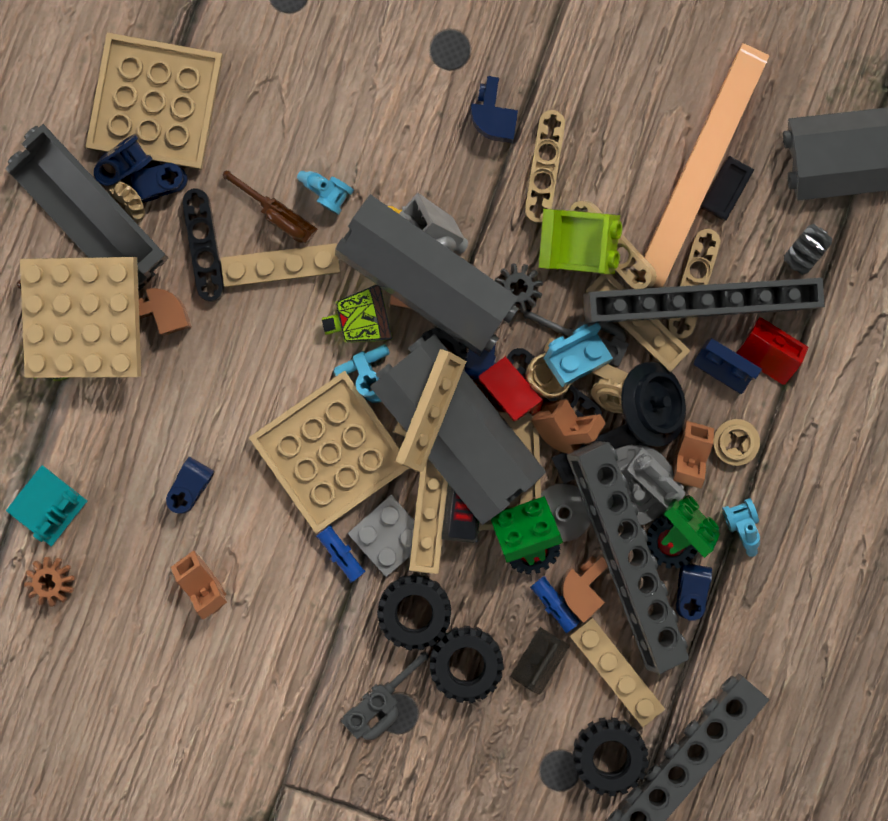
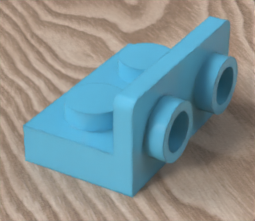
M595 323L590 327L584 324L572 333V336L566 339L561 336L548 345L549 349L543 359L561 387L603 367L613 359L598 336V332L601 329L599 323Z

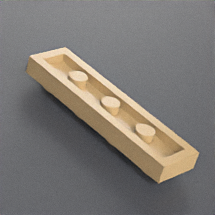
M337 244L222 257L220 259L224 287L340 273L339 258L335 256Z
M601 274L585 293L626 289L611 274ZM658 319L617 322L669 372L690 352Z
M440 349L395 462L415 471L423 472L467 361L449 351Z
M427 459L423 472H420L409 571L438 574L449 484L429 459Z
M592 617L569 634L642 727L665 710L663 705Z

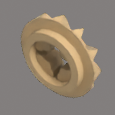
M121 181L109 186L106 191L137 224L144 219L145 211L138 193Z
M600 379L598 383H594L591 395L595 402L607 411L623 413L621 405L622 382L616 383L612 379L608 381Z
M732 419L723 422L715 431L713 446L716 455L724 463L740 466L749 463L755 458L760 448V437L756 428L751 423L742 419ZM729 432L734 434L735 437L747 436L740 443L743 453L736 447L726 449L732 441Z

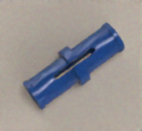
M331 525L316 535L332 556L330 560L333 563L336 561L348 577L350 583L366 572L351 554V547L349 545L345 546Z
M545 576L530 586L545 605V611L548 614H552L565 633H568L580 623V620L564 602V596H560L554 590Z

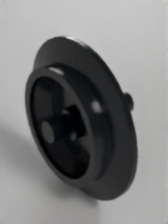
M645 362L635 366L627 375L622 388L621 405L625 421L634 436L642 443L653 447L668 445L678 437L685 422L686 402L682 387L676 376L669 372L662 364Z

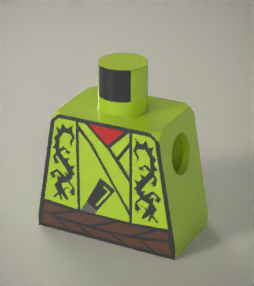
M378 285L336 301L338 314L322 318L325 335L342 331L345 343L393 340L382 290Z

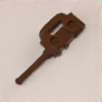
M226 170L223 172L225 180L227 179L261 203L260 206L263 207L261 212L265 214V219L286 232L297 242L307 243L313 238L318 228L275 198L270 199L268 196H262L231 174V171Z

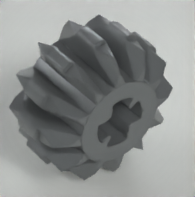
M811 224L786 252L784 261L794 271L802 275L807 274L830 247L832 238L823 228Z
M514 263L511 264V275L504 268L500 271L506 281L496 278L495 281L512 293L514 289L510 290V284L515 285L517 281L524 283L522 287H526V293L521 292L517 296L519 298L516 303L519 304L520 312L524 313L526 311L525 301L532 308L536 306L535 301L530 296L542 297V293L533 290V288L541 287L543 282H532V279L536 277L538 272L534 270L527 276L525 274L528 269L527 264H523L521 273H518L517 266Z

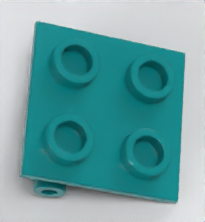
M41 465L6 511L31 530L37 540L40 542L45 541L52 547L88 500L45 466Z

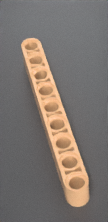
M741 44L643 256L656 271L657 277L656 282L652 286L653 288L664 286L768 61V54L747 44ZM637 270L636 272L639 275L637 280L646 282L644 278L646 271Z

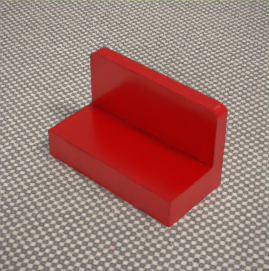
M759 316L753 324L748 337L736 353L761 368V371L785 385L801 366L809 347Z
M506 356L479 375V381L514 422L518 421L528 412L533 416L541 410L543 400Z

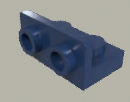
M713 338L706 340L693 361L695 367L739 394L744 393L750 381L755 380L762 370Z

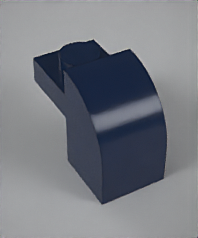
M487 76V83L480 84L478 101L484 102L483 105L471 104L472 122L477 131L484 137L494 141L513 143L518 110L495 107L499 77Z

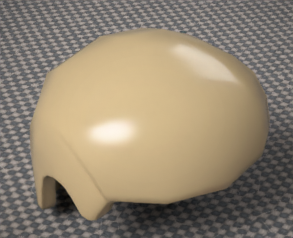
M544 353L532 358L526 369V381L540 397L554 398L566 393L572 383L561 387L543 359L546 355Z

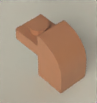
M151 288L146 289L149 301L145 302L144 298L139 299V319L154 315L160 335L165 336L192 327L186 308L176 295L163 289Z
M567 399L544 402L541 410L531 420L547 444L567 454L578 450L582 444L594 442L606 424L601 414L577 417Z
M690 421L685 422L672 465L674 481L684 486H694L702 489L705 481L706 462L714 441V428Z
M194 550L170 567L176 582L188 594L196 613L203 620L209 615L218 612L227 603L224 597L227 595L224 588L207 564Z
M593 555L580 566L583 571L579 575L570 566L562 580V595L565 602L583 623L605 603L589 586L608 568L606 560L601 555L596 559Z

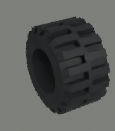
M411 574L410 576L399 577L398 580L390 583L387 589L384 590L378 604L377 618L379 619L380 629L385 633L384 636L394 642L395 646L406 648L405 650L412 651V649H418L419 651L424 650L428 646L432 647L439 639L443 638L450 625L451 604L447 593L437 581H433L425 575ZM410 595L424 597L432 608V617L429 623L419 629L405 627L397 616L399 603Z
M464 626L463 628H452L450 632H445L443 638L439 639L433 646L430 656L431 677L436 684V688L440 692L442 691L445 697L450 700L453 698L459 703H463V701L474 703L476 702L475 700L480 698L483 700L487 698V694L495 691L496 685L502 679L504 663L500 647L489 633L483 632L478 627ZM465 647L476 649L484 660L482 673L475 679L467 681L453 676L449 668L451 655L456 650Z
M604 717L599 718V722L593 723L592 721L588 723V728L585 730L582 728L579 732L578 740L575 739L573 760L581 781L590 790H596L597 794L604 795V793H608L610 797L616 796V793L619 792L622 795L627 794V789L631 787L635 789L638 786V780L644 779L646 775L644 771L645 768H648L649 764L647 760L649 755L648 749L638 731L630 726L628 722L624 720L622 722L618 718L611 717V720H606ZM607 741L620 742L627 750L626 762L620 769L613 772L599 770L593 761V755L597 747Z

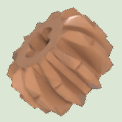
M49 556L43 558V565L39 561H34L32 564L35 571L27 570L25 573L33 579L24 583V587H33L34 589L29 593V598L40 595L38 605H43L48 600L50 607L56 605L57 599L62 603L65 602L67 597L64 592L72 593L74 591V588L68 585L67 582L74 581L75 576H66V572L70 571L71 566L66 565L61 569L62 559L56 558L52 564ZM52 575V581L56 584L48 588V582L44 578Z

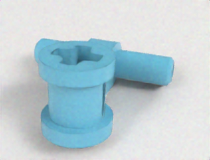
M300 171L297 175L299 182L319 196L317 202L337 215L341 213L342 209L340 207L348 194L352 195L354 191L353 188L333 176L328 180L313 171Z
M385 344L367 353L362 351L354 355L352 360L335 367L334 373L338 376L343 371L350 374L358 370L360 375L356 380L357 391L369 402L379 403L381 400L373 390L369 391L371 390V384L379 379L375 375L376 372L373 371L371 363L388 356L390 351Z
M751 498L745 499L743 504L731 508L729 506L722 507V512L730 532L737 531L746 549V554L750 557L756 556L760 546V535L755 524L759 523V518Z

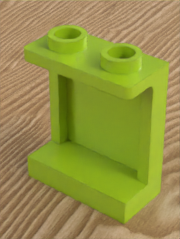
M543 209L539 268L615 274V269L620 261V254L617 251L618 239L622 235L620 215Z

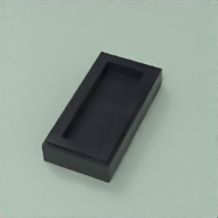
M728 156L700 208L723 221H727L755 169Z

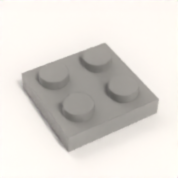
M391 494L350 530L348 535L387 577L411 556L415 520Z

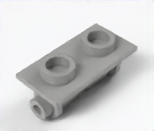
M643 447L640 448L626 471L663 507L667 508L673 499L681 500L686 493L683 490L684 486L674 481L673 476Z

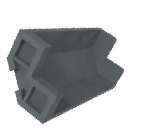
M888 107L788 118V130L783 131V143L785 149L789 148L793 159L792 172H788V186L790 190L794 189L797 201L888 191Z
M44 124L40 127L34 126L24 136L26 140L22 145L26 150L23 152L18 151L8 160L9 165L5 169L89 258L137 257L139 292L156 275L153 271L162 266L167 261L168 256Z
M371 194L348 225V233L339 241L335 248V256L478 356H481L484 350L490 352L499 340L495 334L503 321L509 323L519 310L515 306L519 297Z
M435 334L426 341L422 337L408 348L411 351L408 356L394 367L390 363L375 374L379 379L370 386L406 432L440 349L448 351ZM463 369L428 459L483 525L509 506L510 502L522 492H526L546 471Z

